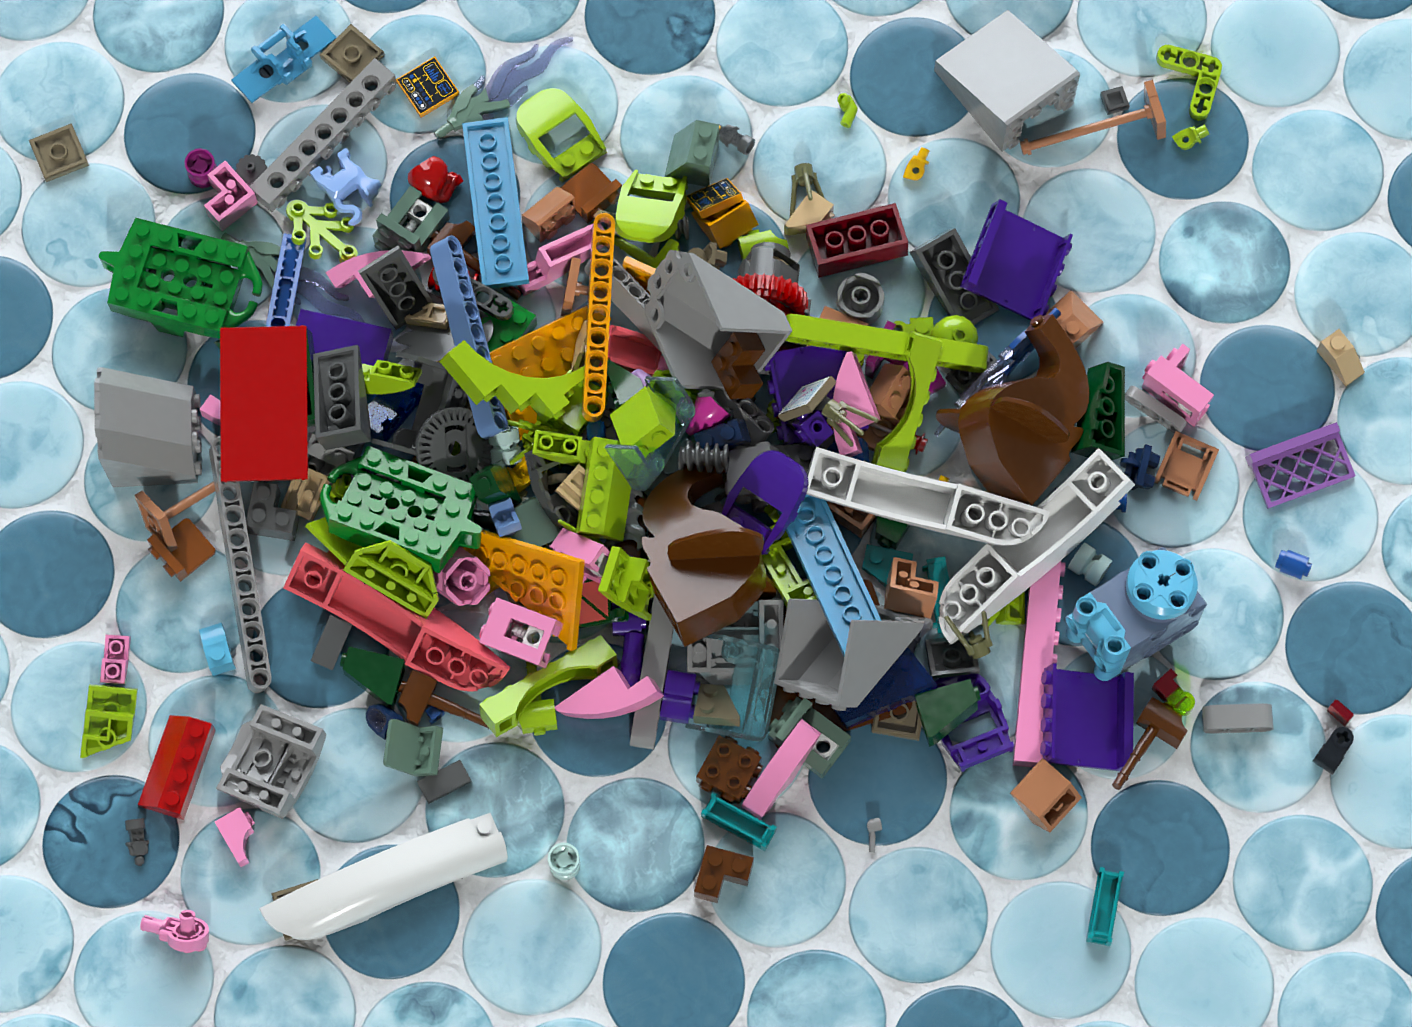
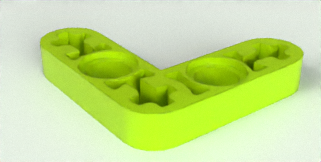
M1173 45L1161 46L1156 55V61L1161 67L1198 77L1189 107V114L1194 120H1205L1210 113L1221 74V61L1216 57ZM1166 52L1170 53L1168 60L1164 59ZM1177 55H1180L1179 62L1177 64L1175 63ZM1187 57L1192 58L1195 61V65L1187 67L1183 64V59ZM1200 61L1203 62L1201 70L1198 69ZM1210 64L1214 65L1213 72L1208 71ZM1201 84H1208L1211 86L1212 91L1207 94L1202 93L1199 86ZM1200 99L1205 100L1202 112L1198 113L1197 107Z

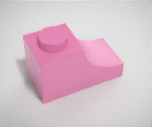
M239 807L215 821V824L240 867H243L249 863L246 855V843L249 836L254 833L251 826L255 823L249 812L243 813Z

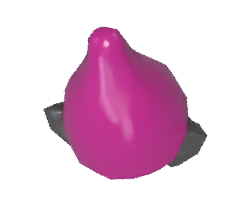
M704 389L698 393L686 433L692 436L695 433L722 424L725 420L728 422L733 419L734 410H729L728 406L723 408L713 397L715 393L709 391V389Z

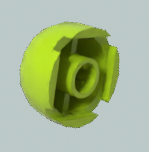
M952 315L944 317L935 324L931 331L932 337L974 344L978 342L977 329L970 320L963 316Z

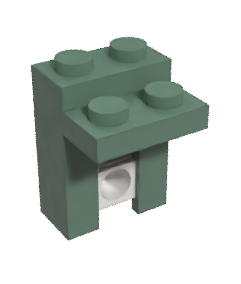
M410 185L388 216L381 213L376 219L378 229L372 235L375 248L379 251H384L399 246L403 251L424 253L432 242L430 239L432 234L436 230L440 232L449 220L448 209L439 203H436L434 207L420 198L422 192ZM419 211L426 212V215L423 217L415 216Z
M796 697L794 701L789 700L783 707L782 712L784 714L779 720L774 719L767 729L769 731L768 739L781 747L796 725L803 719L821 733L803 765L823 779L851 742V736L813 709L812 703L806 698L801 700L799 697ZM819 743H827L830 746L829 751L820 753L816 749Z

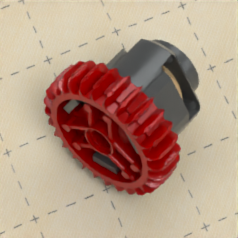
M762 242L754 245L748 256L741 262L737 279H732L783 311L785 316L788 314L805 315V309H808L807 292L804 291L802 286L798 285L800 265L790 258L791 253L789 249L773 242Z

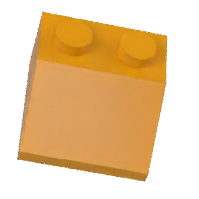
M746 200L704 219H701L695 211L691 213L709 240L717 243V247L720 249L731 245L735 239L748 234L749 231H752L754 227L759 225Z

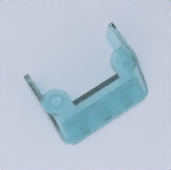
M646 376L645 378L651 391L671 405L676 411L675 435L654 452L649 453L646 458L637 446L613 444L605 446L606 451L634 490L646 491L663 471L695 415V406L677 377Z
M710 634L704 637L722 641L721 653L723 659L726 662L735 664L729 696L740 716V727L707 724L706 727L686 723L685 728L756 742L762 741L767 736L777 688L774 680L780 650L775 646L724 635Z

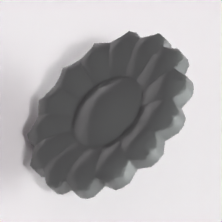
M254 154L250 156L245 155L236 164L237 169L235 172L245 183L251 185L267 169V165L260 156H255Z

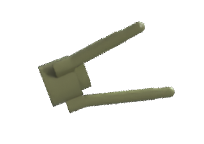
M801 163L794 167L795 175L791 176L790 217L795 212L798 183L799 186L806 187L809 200L813 199L812 184H814L817 194L824 198L817 179V173L813 172V167L810 163Z
M832 399L823 408L822 415L827 418L826 422L838 432L843 440L850 447H853V442L838 424L841 422L845 423L861 436L864 435V432L846 418L847 412L845 410L876 423L879 419L849 406L843 401L838 403Z
M985 611L981 612L985 638H982L981 634L974 635L972 630L968 633L970 637L968 642L949 616H945L944 619L966 648L969 656L972 655L973 659H978L991 652L989 647L993 646V643L990 639Z

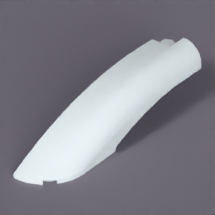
M818 447L813 451L807 472L809 485L806 495L897 522L994 545L1010 546L1027 541L1040 531L1050 514V511L962 484L939 481L889 469Z
M1098 448L1061 486L1037 506V508L1050 511L1046 523L1037 534L1027 541L1016 545L1000 546L987 543L948 582L939 601L940 617L938 618L941 630L950 644L959 639L944 619L945 616H949L963 636L982 624V611L986 612L987 619H989L1013 601L1067 556L1121 504L1119 500L1135 484L1102 450Z
M491 813L471 820L468 818L347 866L259 908L265 921L277 932L297 940L318 939L367 921L373 916L441 886L507 862L508 856L502 833L498 832Z

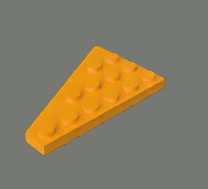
M588 304L489 352L492 364L508 372L525 377L549 378L565 375L572 368L576 340L584 320H587ZM601 313L592 315L596 321H603L605 319ZM530 405L522 412L517 409L512 414L504 407L508 420L518 422L522 419L533 424L537 421V413ZM518 428L519 438L522 440V435L524 433L527 434L529 430Z
M482 530L480 548L462 547L471 555L477 557L490 570L491 579L501 589L508 592L515 602L519 601L527 609L563 623L558 638L567 645V650L573 651L577 649L585 560L506 536L499 537L498 534Z

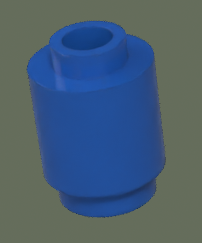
M1281 550L1275 568L1280 569L1281 573L1300 580L1303 576L1308 577L1312 567V563H1309V557L1291 550Z

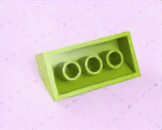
M593 437L590 440L576 534L623 542L635 460L624 453L620 441Z

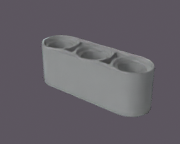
M1229 704L1202 707L1203 729L1205 733L1267 732L1274 729L1271 704Z

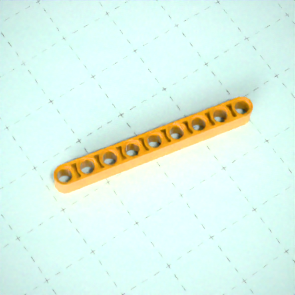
M608 213L597 215L592 227L582 415L589 422L600 420L605 409L615 220ZM604 222L610 228L608 230H601L598 224ZM605 245L608 248V252L600 253L596 247ZM604 268L607 274L600 276L595 272V269ZM601 290L606 294V297L599 299L595 297L594 292ZM601 313L605 319L603 321H596L592 315ZM593 336H600L603 339V343L594 344L591 338ZM599 359L602 366L593 367L590 364V360ZM590 382H597L601 388L594 391L590 389L588 384ZM589 405H596L599 408V412L596 414L590 413L587 407Z

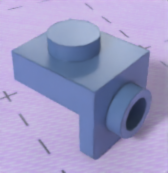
M508 497L488 505L499 537L513 535L516 531L522 529L511 498Z

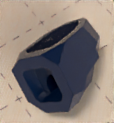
M380 703L369 706L366 712L368 726L384 740L387 737L389 720L397 719L405 722L402 716L390 707Z

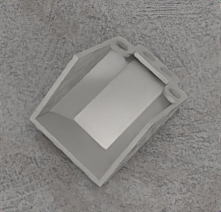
M670 250L666 258L656 268L655 273L648 279L647 290L650 292V301L646 304L645 315L677 388L725 390L711 361L733 332L757 333L765 348V352L754 364L758 374H760L792 332L783 311L694 253Z
M103 367L97 368V378L94 381L95 436L98 443V459L112 487L198 483V475H202L201 461H198L197 453H201V439H198L197 430H201V418L198 416L197 408L201 407L200 394H196L194 386Z
M789 599L774 684L782 686L783 691L799 692V697L806 699L815 698V702L818 704H831L832 709L846 711L847 707H858L923 629L925 618L884 609V605H875L882 621L851 620L844 657L818 600Z

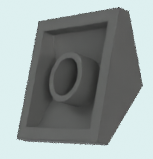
M964 635V638L968 642V639L970 638L969 635ZM946 638L925 640L928 667L932 679L980 673L978 659H973L972 655H968L966 648L960 640L953 644H950Z

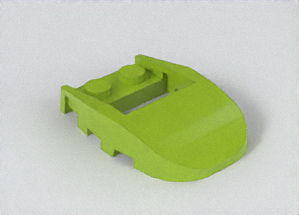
M556 88L545 89L527 99L518 108L516 114L517 129L528 144V149L542 161V164L548 170L553 169L559 175V180L562 183L607 153L606 147L590 117L566 92ZM576 114L590 134L553 159L539 138Z
M635 169L621 187L615 217V231L617 234L628 240L657 243L669 239L677 230L678 221L680 219L683 220L685 215L686 190H688L687 176L677 179L639 174V171ZM630 195H638V196H645V197L668 199V200H673V202H670V201H662V200H654V199H647V198H639V197H632V196H630Z

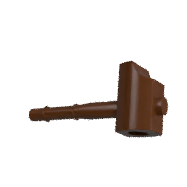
M466 220L459 224L447 222L440 232L436 230L430 238L432 242L427 247V254L431 256L430 248L433 244L453 235L462 246L466 265L481 275L479 260L463 249L476 233L475 227ZM513 286L500 288L517 301L523 294Z
M412 670L408 681H402L398 692L402 693L398 705L405 711L408 724L418 727L429 704L484 726L489 730L480 714L433 694L437 686V680Z
M1154 697L1150 699L1136 722L1138 726L1145 729V732L1112 783L1115 789L1120 790L1155 737L1176 749L1179 747L1188 730L1182 723V715L1173 710L1171 705L1162 703Z

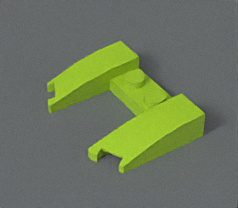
M785 530L782 537L774 541L768 548L770 549L768 554L762 555L765 569L781 594L783 603L787 608L789 599H818L809 580H801L785 553L793 548Z

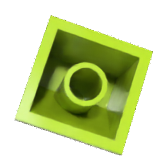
M646 386L610 414L624 453L637 463H640L675 435V409Z

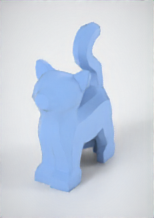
M345 148L337 153L341 171L332 176V169L329 165L325 167L324 171L318 166L310 172V175L317 186L327 193L335 209L340 213L353 214V218L348 224L354 226L361 221L362 211L355 205L343 204V201L358 189L361 197L368 206L372 207V199L377 196L381 183L379 180L366 177L361 167L350 160L351 155L348 149Z

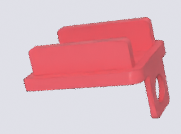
M610 325L608 359L630 373L636 369H641L653 376L654 372L658 369L662 353L644 334L620 326Z

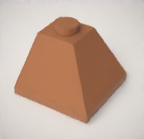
M1071 290L1050 308L1046 314L1048 315L1054 308L1061 312L1057 321L1073 343L1075 349L1104 323Z

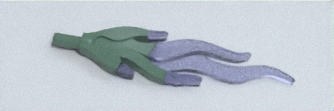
M573 37L560 38L550 43L540 57L525 68L516 70L518 66L526 63L536 55L539 49L538 44H535L531 50L505 61L493 73L485 89L477 97L472 98L485 82V76H481L474 84L461 92L450 116L447 118V123L434 132L435 137L440 140L452 130L456 132L463 129L462 123L494 119V115L488 113L512 107L528 91V86L521 87L509 97L512 91L526 80L543 73L556 50L572 42Z
M225 232L221 237L222 240L248 246L257 269L263 274L269 287L273 290L278 261L273 257H279L281 247L269 242L238 241ZM302 267L297 293L307 298L322 313L348 317L354 321L365 323L361 315L354 309L327 300L315 287L322 288L336 300L348 301V295L339 293L320 273L313 269ZM297 297L295 304L301 305V300Z

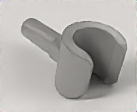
M880 818L870 819L867 823L870 836L869 852L875 853V832L882 830Z

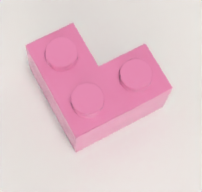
M226 161L207 174L211 186L218 192V195L204 205L207 216L221 231H224L258 203L253 190Z

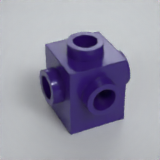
M813 410V412L796 417L797 419L792 423L796 429L794 431L796 436L802 442H806L808 446L818 447L834 433L826 422L827 418L822 415L821 410Z

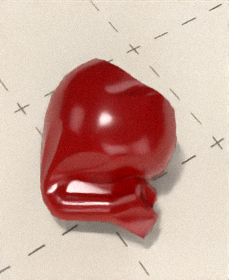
M436 156L430 157L411 169L407 178L412 187L422 192V196L437 203L448 202L455 188L463 182L459 174L457 175L455 172L449 173L446 163Z

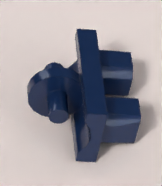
M1145 444L1144 448H1137L1135 452H1129L1128 458L1120 459V466L1125 468L1124 474L1129 476V479L1135 484L1131 490L1137 488L1148 490L1154 486L1155 476L1147 474L1146 471L1147 467L1151 469L1157 468L1160 456L1151 451L1152 446Z

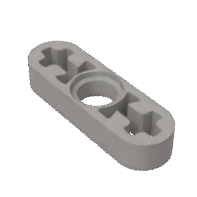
M1130 386L1126 391L1125 400L1170 431L1181 433L1187 425L1186 420L1141 389Z

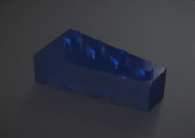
M417 382L413 388L405 391L378 394L368 404L371 440L373 438L385 442L389 441L419 405L424 384Z

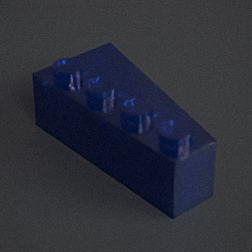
M907 647L858 707H847L846 711L832 709V711L845 728L848 729L876 717V715L894 710L896 707L907 702L915 701V694L937 689L938 687L933 678Z

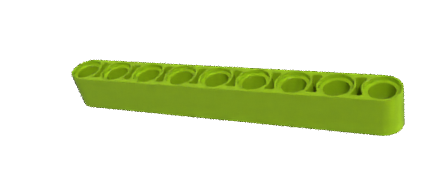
M799 314L786 315L792 329L791 334L785 340L787 342L907 361L904 352L910 333ZM938 338L943 342L944 351L941 359L937 360L936 366L975 373L987 371L989 350L987 346Z

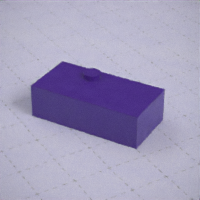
M300 309L296 326H307L312 332L315 354L358 345L362 364L374 366L377 360L388 361L394 339L391 328Z

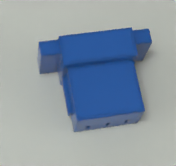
M434 706L425 711L431 719L429 720L431 725L445 715L443 710L440 712Z

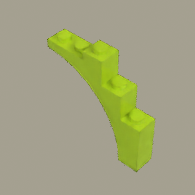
M465 340L439 361L476 405L482 400L487 403L496 396L510 414L517 409L522 412L530 405L544 423L548 422L551 418L556 421L566 413L563 408L570 403L568 398L575 393L573 388L577 385L580 388L583 387L584 366L574 372L557 377H525L508 372L490 363L479 355Z

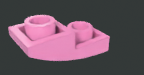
M105 636L100 682L125 684L131 636Z

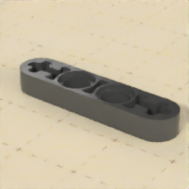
M434 268L432 272L435 284L439 286ZM470 277L475 300L480 293L485 292L489 295V300L485 303H480L476 300L478 309L501 321L510 319L514 313L512 302L507 297ZM494 299L496 305L500 307L506 305L508 311L499 313L498 307L493 304Z

